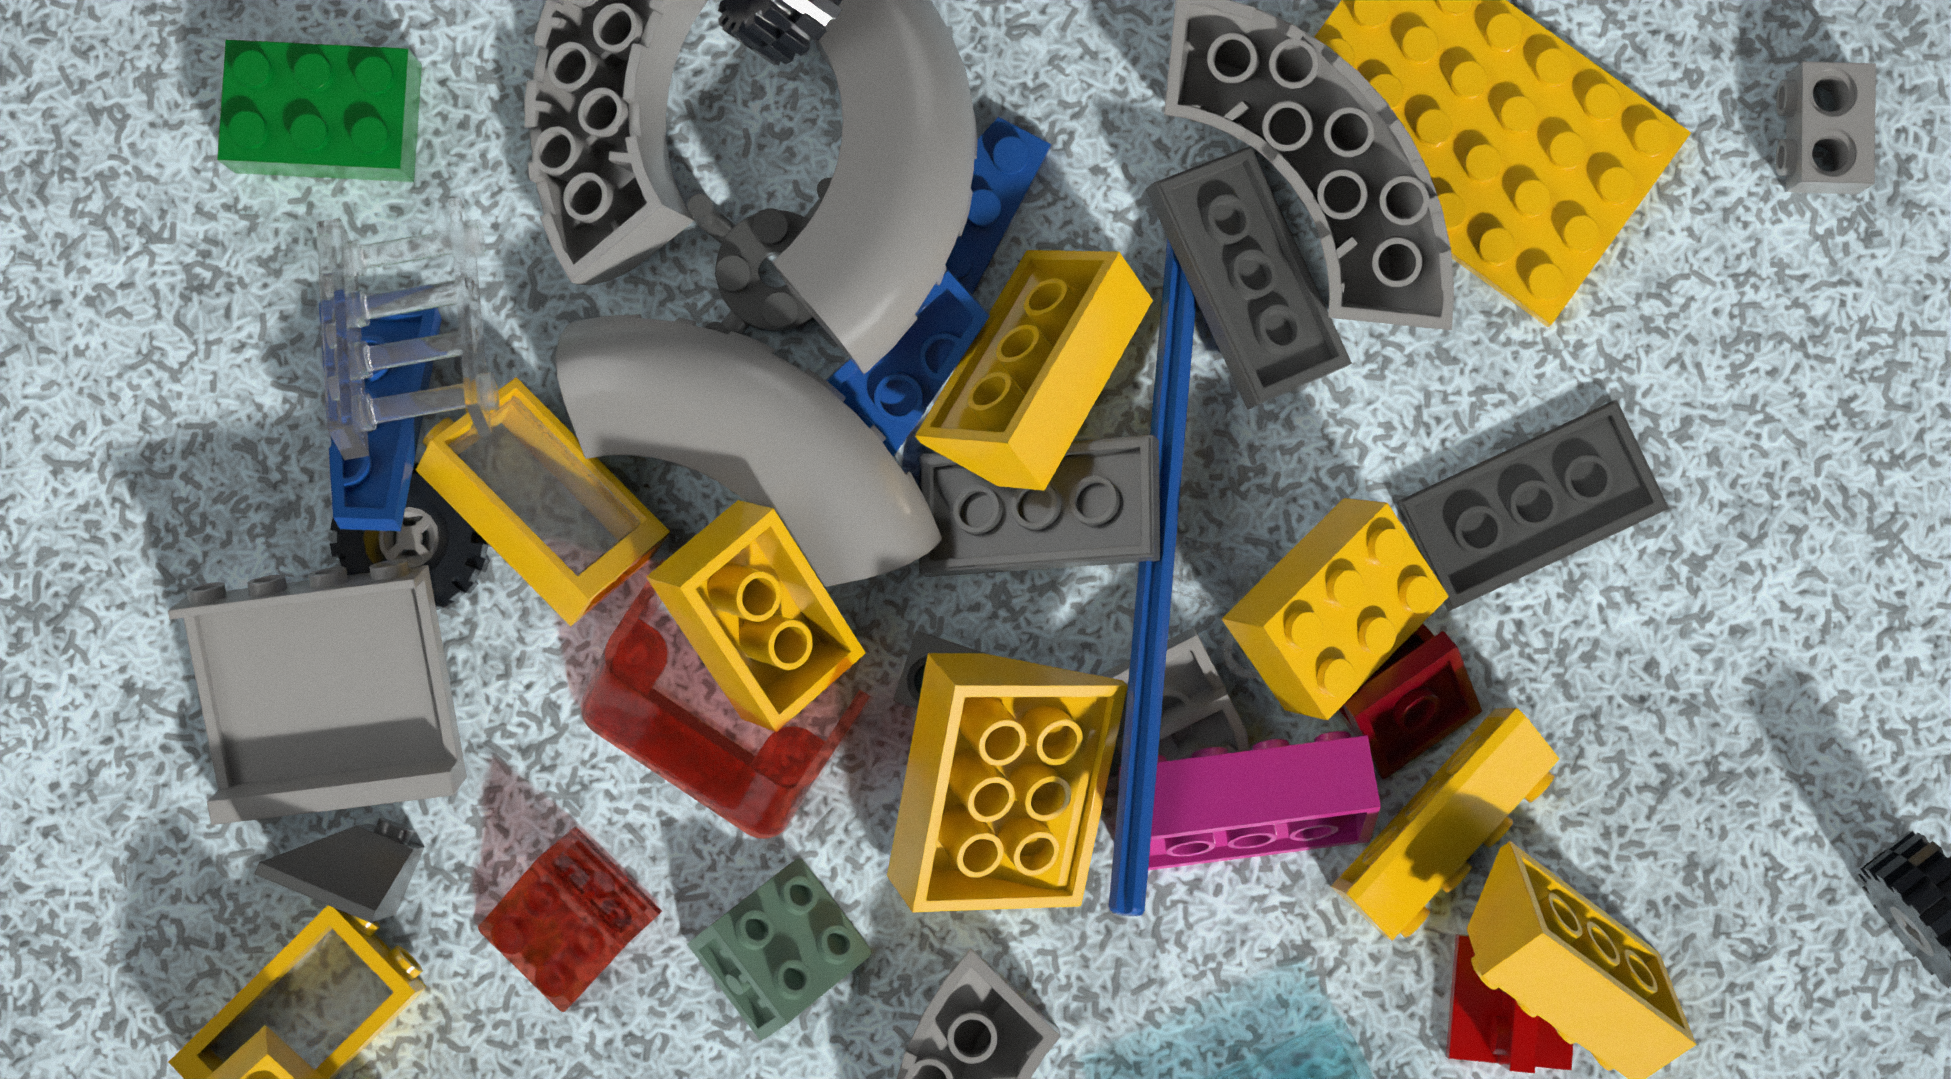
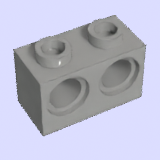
M1801 62L1787 74V80L1780 81L1777 90V113L1779 116H1786V139L1779 141L1776 151L1777 174L1779 176H1786L1785 192L1859 194L1875 184L1876 63ZM1814 87L1824 88L1832 95L1834 100L1833 112L1825 111L1815 103L1813 98ZM1814 146L1823 147L1830 152L1834 161L1832 172L1824 171L1815 164L1812 156Z

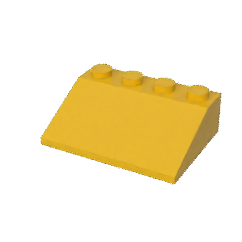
M928 653L887 871L888 879L912 913L1081 906L1128 685L1123 680L986 653Z

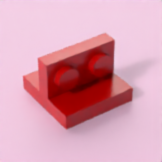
M1456 934L1446 1057L1448 1059L1498 1063L1507 1070L1515 1072L1535 1073V1067L1571 1070L1573 1044L1566 1042L1558 1034L1554 1026L1539 1015L1531 1017L1526 1014L1516 1000L1498 987L1493 990L1485 985L1475 972L1471 962L1475 953L1469 935Z

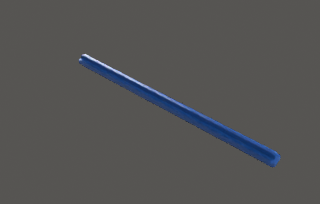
M1168 238L1150 435H1154L1159 440L1160 561H1142L1138 565L1109 895L1110 911L1121 916H1140L1145 911L1196 311V298Z

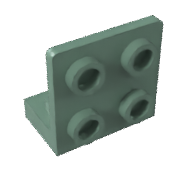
M800 858L787 865L687 943L760 1041L787 1025L872 954L870 947Z

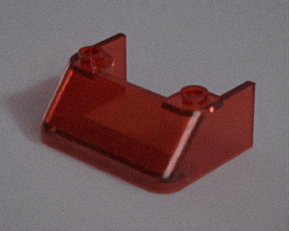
M662 559L658 566L661 565L665 560ZM647 581L610 636L581 701V714L584 722L594 733L746 834L760 839L779 835L791 824L874 697L860 689L826 741L805 728L789 726L772 733L756 756L653 688L667 666L669 651L662 634L648 624L662 603V600L649 581Z

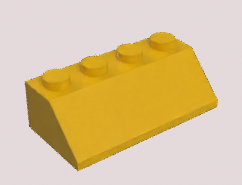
M1026 250L989 312L990 317L961 358L917 431L915 437L919 442L996 486L1044 491L1153 302V299L1119 251Z
M1494 708L1330 887L1384 937L1391 941L1399 933L1405 938L1409 937L1429 916L1430 910L1425 905L1441 888L1446 893L1450 892L1466 877L1472 868L1466 860L1482 843L1490 848L1509 830L1513 820L1508 815L1522 799L1525 798L1531 803L1548 788L1555 778L1549 770L1556 764L1559 757L1530 720L1518 708Z
M1509 841L1499 849L1467 926V932L1475 953L1471 962L1483 983L1493 990L1499 987L1512 996L1526 1014L1531 1017L1539 1015L1553 1025L1569 1044L1577 1042L1590 1051L1603 1068L1608 1071L1615 1069L1628 1079H1646L1697 1045L1660 953L1514 843Z

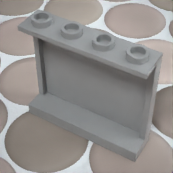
M393 559L371 565L369 573L347 575L346 567H331L309 573V580L291 583H286L285 575H269L248 581V588L226 591L225 584L222 582L207 583L187 589V596L168 610L169 620L184 619L218 787V791L207 801L211 825L452 796L456 793L467 775L428 565L408 567L406 559Z

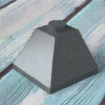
M379 818L376 826L371 824L356 825L261 861L254 874L372 923L397 914L424 846L410 841L414 832L412 829L397 822Z

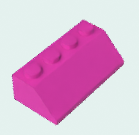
M1334 731L1315 737L1312 743L1290 745L1289 741L1285 739H1271L1255 744L1252 747L1253 750L1228 753V750L1223 747H1209L1193 752L1191 758L1167 761L1165 756L1158 755L1148 871L1370 842L1381 805L1368 735L1351 737L1349 732ZM1119 767V781H1120V770H1121V767Z

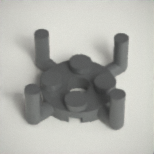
M824 178L818 183L817 194L819 199L805 217L789 211L767 208L735 225L715 209L707 195L695 194L689 199L688 210L695 223L721 243L716 260L715 277L720 294L731 310L721 323L711 322L705 328L727 335L731 331L743 335L749 326L767 331H785L806 325L815 319L789 290L787 285L774 288L764 284L760 279L759 269L766 258L772 255H780L804 230L819 208L832 178Z

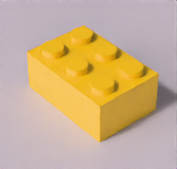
M1343 498L1222 618V621L1285 711L1328 721L1449 596L1387 502Z
M737 500L646 576L740 718L774 732L779 731L866 654L774 508Z

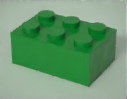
M226 39L217 160L237 174L414 182L422 64L408 48Z

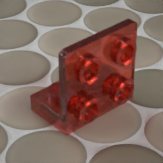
M575 826L534 861L481 922L478 930L559 1011L565 1012L609 964L659 916L662 910Z

